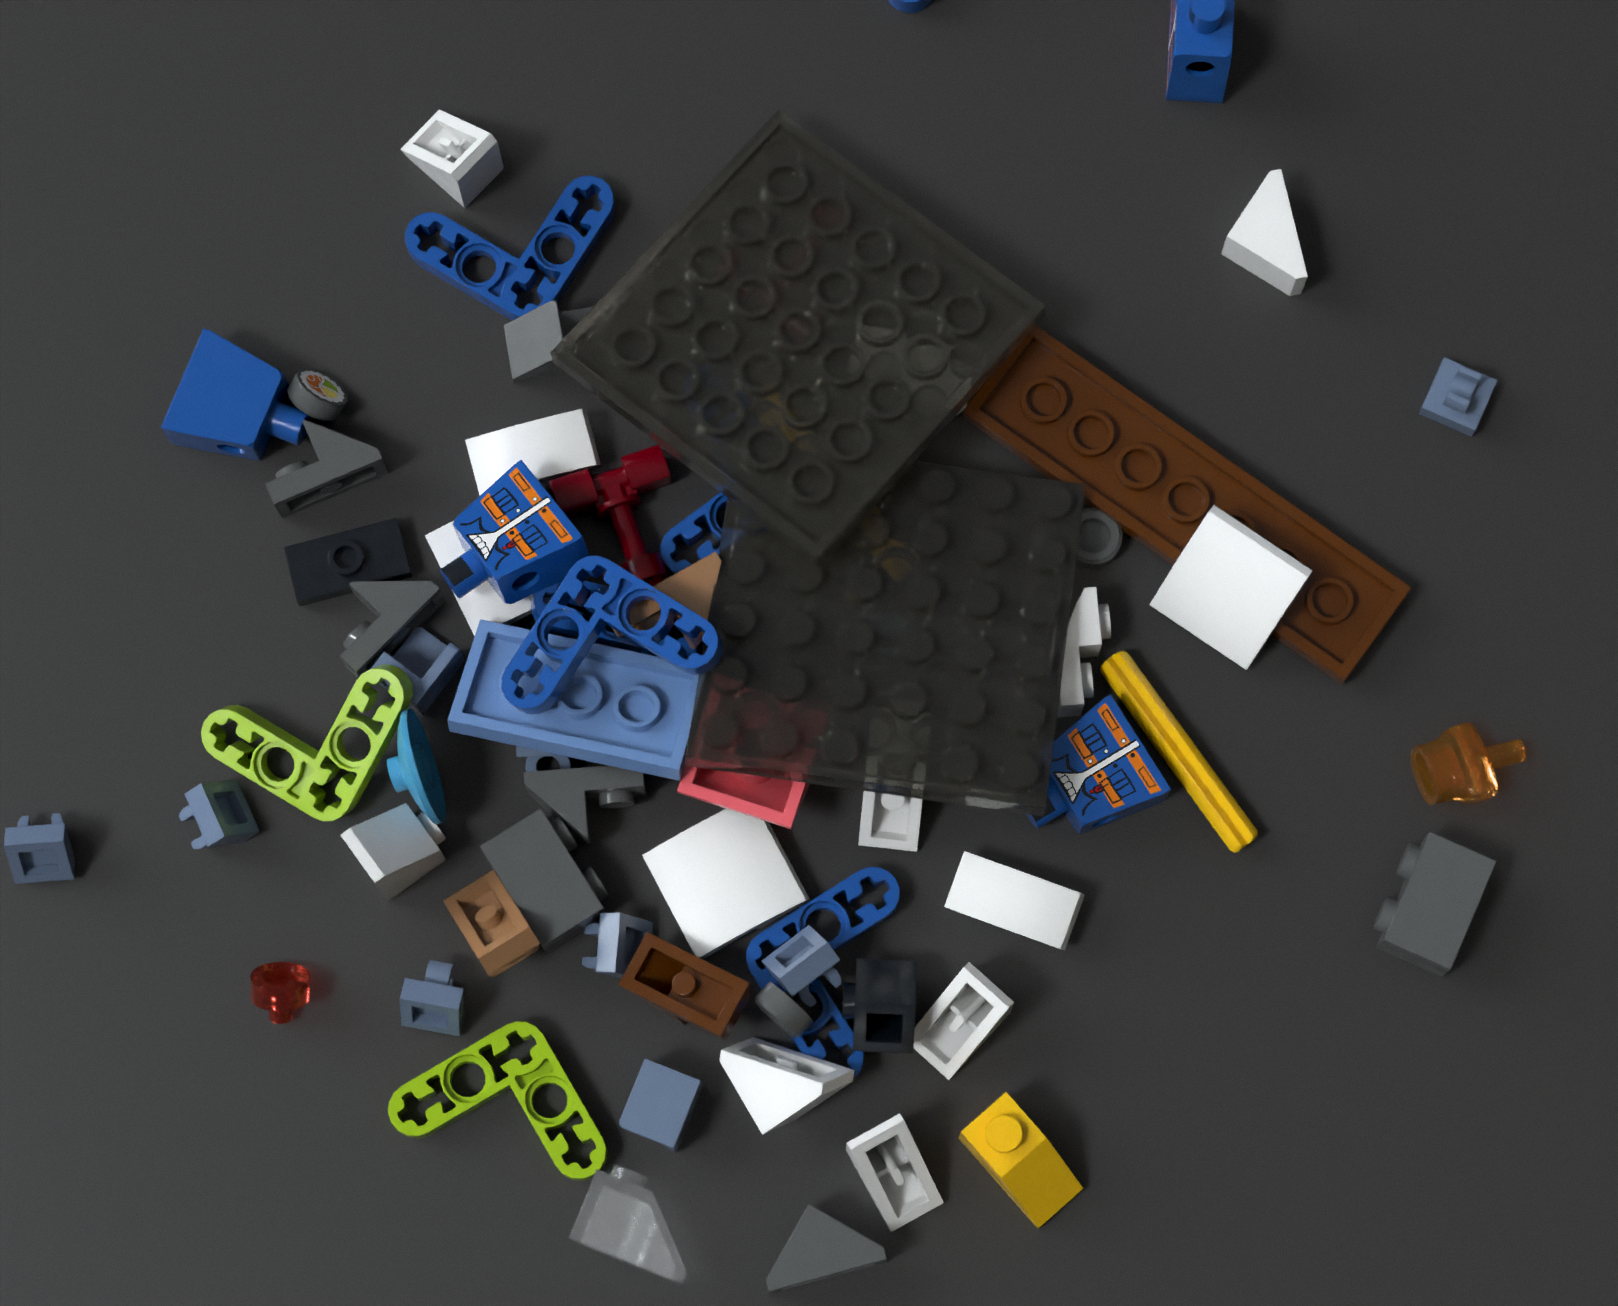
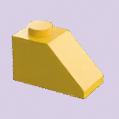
M1007 1092L960 1132L958 1139L1037 1229L1084 1189L1047 1137Z

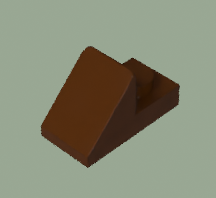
M646 932L618 984L621 988L684 1025L690 1023L724 1041H727L755 989L749 982Z

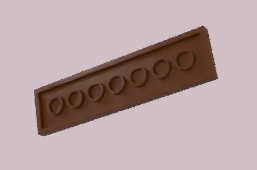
M1031 321L963 410L962 418L1084 504L1101 511L1121 526V530L1172 566L1176 563L1207 513L1215 505L1311 569L1312 573L1271 635L1341 685L1412 588Z

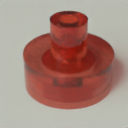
M290 962L263 964L255 968L250 974V1000L258 1008L268 1011V1019L272 1023H288L292 1020V1010L303 1007L310 1000V972L305 967Z

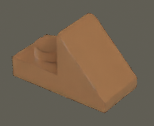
M715 551L653 587L708 620L722 561ZM642 600L636 603L629 614L631 626L640 631L653 628L661 616L659 604L653 600ZM680 615L675 616V622L681 618ZM613 629L618 639L624 636L622 633ZM701 632L696 638H691L684 633L682 634L691 649L694 650L702 642L704 632Z
M494 870L443 900L488 976L495 977L540 948V942Z

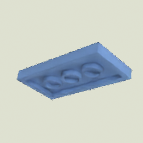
M480 619L447 720L449 732L673 780H681L709 683V671L704 674L691 675L657 656L594 643L554 705L549 710L540 714H527L519 711L505 698L501 689V683L505 668L530 630ZM548 634V642L551 648L555 650L569 649L577 641V639ZM540 649L534 654V657H537L543 663L538 673L533 678L523 675L519 679L518 685L524 690L521 699H524L529 692L537 696L542 692L544 686L538 681V677L546 664L555 672L561 665L552 661Z

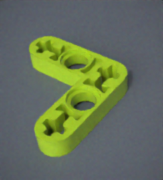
M391 664L379 665L362 673L351 689L319 751L252 710L240 705H229L211 713L202 726V743L206 751L215 759L309 816L320 821H334L351 812L358 804L398 728L401 712L407 710L413 697L412 682L401 668ZM385 680L389 681L391 685L389 686L388 693L395 698V701L382 704L377 709L373 718L358 714L356 712L357 709L361 713L372 709L378 698V692L371 687L372 684L376 685ZM235 721L238 724L235 733L240 738L251 743L262 736L264 741L256 749L243 741H237L228 745L224 742L227 733L220 726ZM349 727L362 729L370 739V751L364 759L350 756L343 746V736ZM273 747L286 749L291 754L294 760V770L289 778L282 779L276 777L270 771L267 757ZM254 750L251 760L248 759V755ZM340 768L350 771V773L341 777L335 789V794L342 801L338 800L330 805H326L323 802L326 793L319 785L332 781Z
M515 1021L501 1027L405 1083L393 1093L389 1101L388 1115L393 1126L401 1134L409 1138L422 1139L436 1133L507 1090L512 1089L555 1166L564 1176L574 1181H586L596 1177L603 1170L607 1162L608 1150L604 1139L544 1035L536 1026L528 1022ZM519 1034L524 1041L534 1038L537 1045L530 1050L533 1060L528 1064L522 1065L515 1058L501 1065L500 1067L508 1074V1077L497 1082L493 1067L481 1053L492 1048L494 1057L498 1059L511 1050L509 1039L512 1036ZM466 1063L480 1066L486 1076L483 1089L477 1095L471 1097H463L457 1094L452 1086V1076L455 1070ZM440 1078L443 1092L456 1107L445 1113L444 1105L440 1101L425 1111L428 1121L424 1125L419 1126L413 1120H407L403 1123L400 1115L408 1110L405 1100L412 1095L420 1102L433 1097L437 1093L429 1084ZM548 1084L561 1087L567 1095L565 1110L554 1118H544L538 1115L533 1106V1098L536 1091ZM577 1113L583 1119L582 1124L572 1126L578 1139L583 1144L593 1141L596 1145V1149L589 1154L592 1164L585 1169H582L577 1162L566 1165L564 1157L571 1151L562 1133L557 1135L553 1141L547 1135L548 1130L565 1126Z

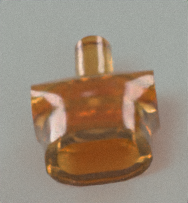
M1462 723L1445 730L1436 739L1428 743L1414 746L1411 751L1410 761L1417 786L1424 800L1429 805L1446 802L1476 804L1488 800L1499 793L1500 789L1494 769L1524 762L1526 750L1520 739L1485 747L1472 723Z

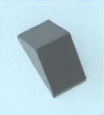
M808 1204L767 1276L766 1283L769 1294H774L886 1263L887 1257L883 1246Z

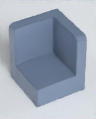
M416 627L393 657L384 651L372 668L386 664L401 668L412 682L413 697L409 706L423 716L465 662L461 650L454 644L449 643L445 645L422 627ZM387 680L378 683L387 690H389L391 685Z
M644 1059L620 1118V1127L662 1144L665 1149L676 1153L702 1090L701 1080Z

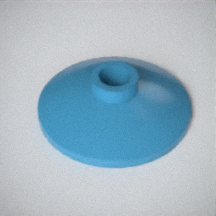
M412 709L403 710L400 715L397 733L398 756L387 759L391 782L397 793L409 790L421 811L434 824L444 823L446 820L445 798L430 743L416 713Z

